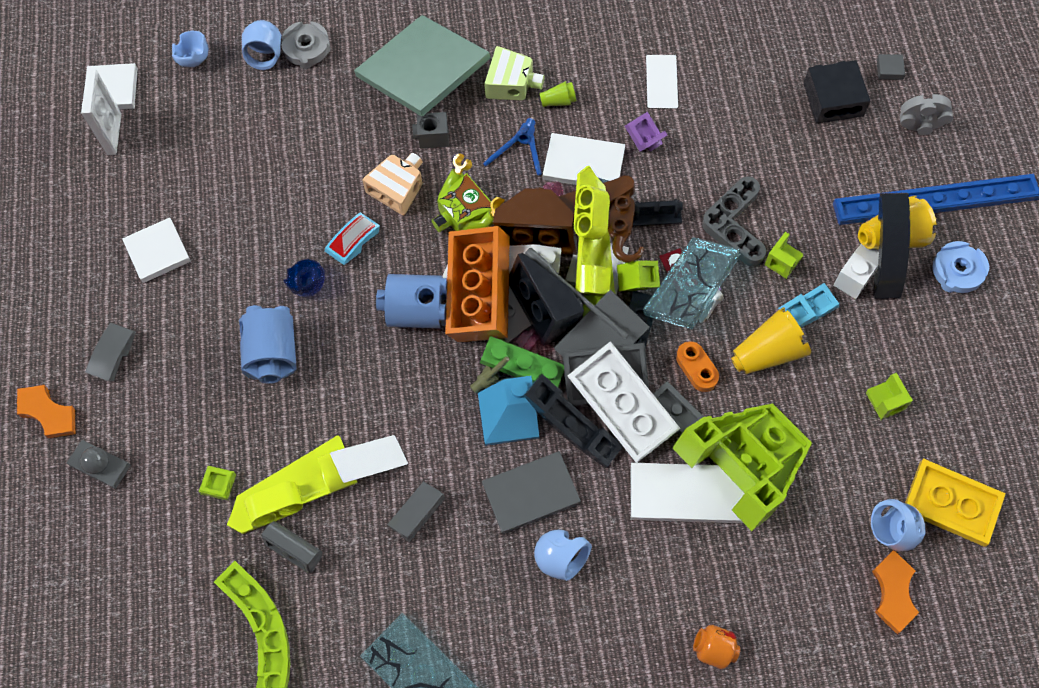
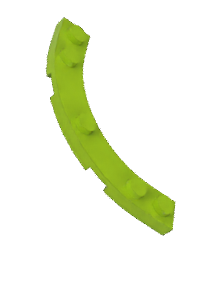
M234 560L214 583L242 610L249 621L253 633H255L258 644V680L256 688H287L290 674V649L282 617L275 603L263 587Z

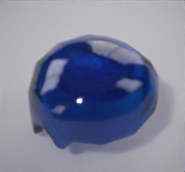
M300 260L287 269V279L283 281L291 292L297 296L304 298L314 296L320 292L324 285L325 270L315 260Z

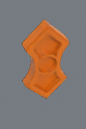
M45 385L17 389V415L22 418L38 420L42 424L44 435L47 438L76 434L75 408L73 406H62L54 403Z
M893 550L872 572L881 587V602L875 613L898 634L919 612L914 607L909 595V583L916 571Z

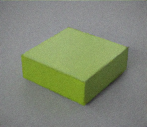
M207 466L199 493L228 501L236 473Z

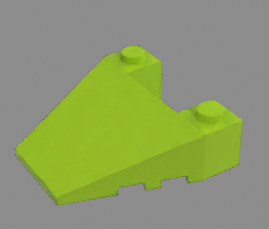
M772 403L747 408L741 413L733 414V412H727L721 417H703L684 430L673 446V449L691 468L707 457H710L745 493L733 507L732 511L753 531L766 521L784 501L787 491L793 483L797 470L802 465L812 442Z

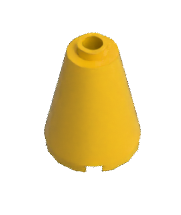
M917 196L909 197V248L925 247L931 244L936 236V233L932 234L933 226L937 225L933 209L926 200H919L916 198ZM878 215L863 223L858 232L860 243L867 249H879L881 222L878 220Z
M783 307L733 350L734 357L731 360L738 372L743 370L745 374L807 357L811 354V349L808 342L804 345L802 344L803 331L788 310L785 311V307Z

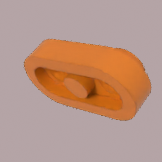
M689 341L681 344L676 354V360L693 387L701 392L713 390L718 383L719 372L710 358L696 342ZM692 351L695 353V356L690 357L686 352ZM701 373H708L710 378H703Z

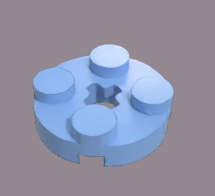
M955 241L946 244L933 260V273L941 284L942 289L947 292L968 293L980 287L989 271V263L985 254L980 249L975 250L969 247L970 244L966 242ZM956 262H959L961 266H966V269L963 272L957 270L955 267Z

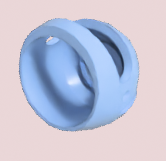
M257 20L244 29L242 33V54L248 65L259 70L270 69L275 65L280 56L281 33L278 28L269 21ZM247 46L259 53H275V56L265 62L255 60L248 54Z
M887 499L878 503L873 509L871 527L874 536L879 542L896 551H909L922 542L926 534L925 522L921 513L915 507L902 503L899 500ZM892 506L884 516H881L882 511L886 507Z
M552 530L542 535L536 543L534 550L535 561L539 569L546 575L567 581L572 579L584 566L592 546L584 537L569 540V533L567 531ZM580 550L578 556L573 561H571L575 554Z

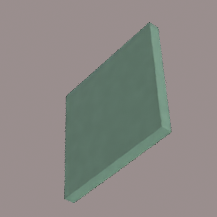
M421 15L357 67L354 72L359 79L423 117L491 58L489 52Z

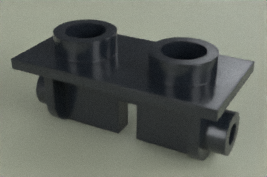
M677 199L654 202L635 201L633 226L682 224L681 211H683V203Z

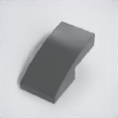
M110 323L98 341L85 373L107 381H114L122 356H128L136 331Z

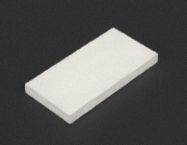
M611 341L568 375V378L636 463L680 429Z
M631 463V520L743 523L732 509L745 493L718 465H696L691 468L688 464Z

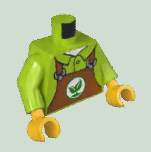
M457 154L454 157L453 164L456 169L451 170L438 196L437 202L441 214L433 218L432 223L439 233L449 226L455 231L491 227L493 225L495 209L505 201L500 197H496L491 202L467 173L463 175V170L467 171L472 167V162L469 159H466L464 164L461 165V161L464 159L463 154Z

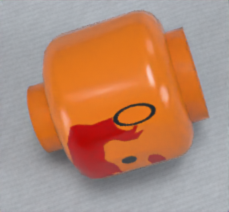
M708 625L705 629L701 628L695 637L693 650L696 651L699 661L719 669H725L731 662L735 663L740 654V646L737 645V638L733 632L715 625Z

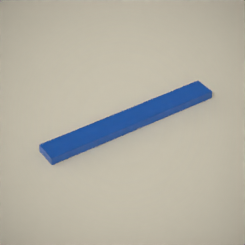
M1034 174L885 192L908 193L909 197L917 196L916 198L919 200H926L934 213L1039 199V187ZM880 193L834 199L833 206L838 224L846 225L867 222L877 216L879 213Z

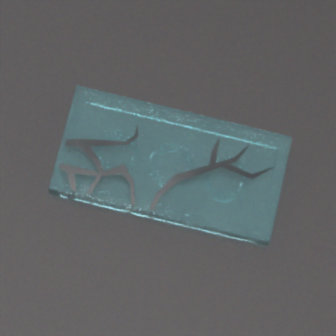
M692 237L661 282L660 287L657 288L644 307V315L693 329L739 259L740 249Z
M403 613L360 655L391 688H478Z

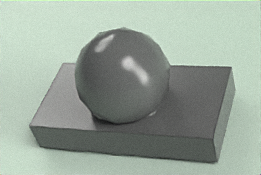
M81 440L66 463L70 467L114 489L118 487L131 466L128 462L84 440Z

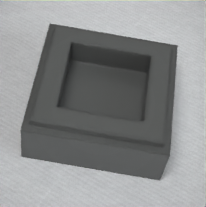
M878 54L876 59L878 79L903 80L905 76L903 55Z

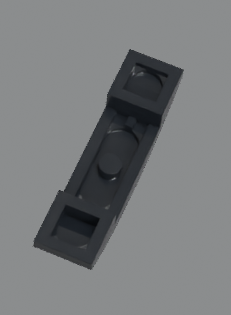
M880 193L878 220L881 222L878 272L874 274L873 298H901L909 260V194Z
M540 374L526 391L524 397L564 438L605 468L608 467L622 449V444L604 428L599 429L561 395L562 391L543 374Z

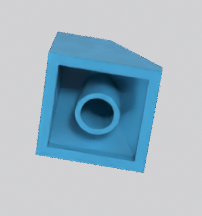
M531 376L504 379L478 393L485 446L539 438L537 412L524 397V394L532 385Z

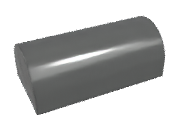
M276 521L270 523L261 534L266 547L308 574L313 572L322 557L323 552Z

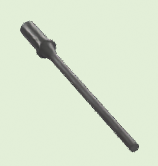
M529 248L525 252V255L569 286L582 303L624 339L628 338L629 335L558 275L552 263L546 261L533 248Z

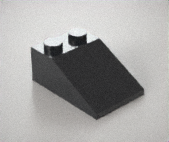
M524 253L517 255L509 274V286L543 346L563 339L578 323L584 312L581 300L575 296L569 286Z

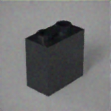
M857 60L840 61L829 65H815L808 68L803 85L816 124L864 117L871 100Z

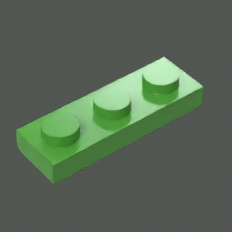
M492 336L489 337L480 360L481 364L494 368L505 357H509L510 360L499 371L517 378L531 376L532 384L540 374H543L555 386H559L564 372L563 364Z

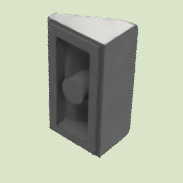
M423 481L387 525L406 541L410 542L445 500L444 494Z

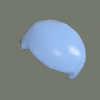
M200 31L184 32L180 34L179 44H172V57L182 67L199 66L208 56V44L205 36Z

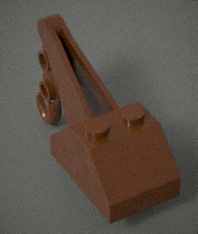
M621 176L603 184L610 198L608 232L613 244V254L621 262L629 263L638 260L643 255L644 247H639L638 251L632 255L623 252V245L632 233L635 203L631 196L635 193V184L632 177ZM540 187L535 189L525 188L495 209L493 224L494 226H499L510 237V246L542 245L562 248L561 254L577 255L579 238L574 230L576 191L557 196L551 189Z

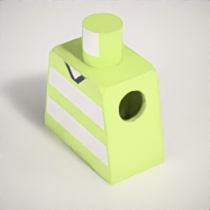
M496 46L485 81L486 98L524 100L529 87L542 90L545 75L533 73V60L530 57Z

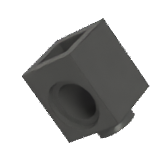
M426 113L423 117L417 114V124H412L413 138L418 139L420 149L449 147L447 113Z

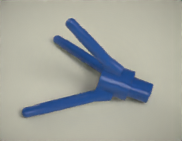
M528 118L521 125L517 134L483 163L484 166H488L515 142L519 141L530 145L536 173L540 176L542 172L533 135L535 132V120Z

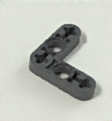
M747 176L741 178L706 211L702 227L706 233L743 263L755 267L763 262L766 248L762 242L734 221L757 198L760 190L759 182L755 178ZM743 188H752V191L748 190L743 195V198L740 196L743 192ZM733 201L738 205V208L729 210L724 206V203ZM719 213H721L722 216L718 223H709L710 219L714 221L719 216ZM737 233L741 240L731 242L728 240L727 234ZM758 251V255H753L752 257L749 255V252Z

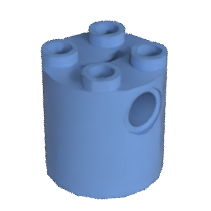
M388 274L385 290H377L376 308L377 311H385L386 326L411 328H442V326H446V304H444V300H447V278L436 275ZM427 300H432V302L424 304Z
M256 305L247 307L246 313L239 319L242 374L248 378L259 380L261 383H276L282 378L293 374L297 369L293 316L290 314V309L286 306L263 309Z

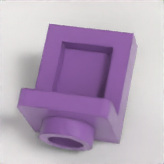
M648 112L625 125L639 151L646 148L649 151L654 150L663 144L661 139L667 136L665 131L659 132Z

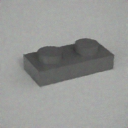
M668 381L653 393L680 427L677 431L680 435H682L686 428L704 417Z

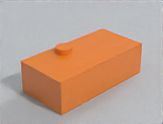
M499 226L449 232L445 334L457 342L489 340L490 336L497 339L508 338L510 237Z

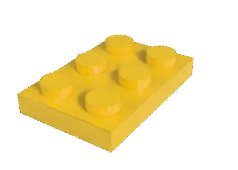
M922 459L905 503L915 507L921 513L924 521L986 547L989 545L1006 493L926 459Z

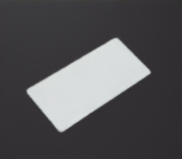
M647 55L648 108H678L676 55Z
M394 435L330 453L344 483L408 464Z

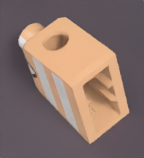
M411 153L403 161L395 155H390L362 179L365 192L404 216L422 186L421 172L418 170L423 163L421 158Z

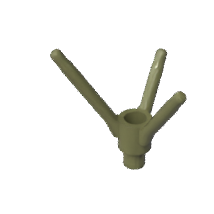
M505 357L493 369L486 366L482 373L477 376L478 380L470 385L472 390L477 394L482 389H486L504 380L500 379L496 373L510 360L509 357Z

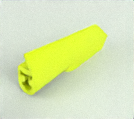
M586 166L577 174L574 230L579 236L575 289L580 294L605 295L609 290L615 293L610 235L608 232L610 198L605 185L595 175L590 166Z
M339 435L335 436L300 459L236 497L227 525L244 534L297 513L303 508V504L356 484L357 479L346 483L342 481L330 455L331 452L345 449Z

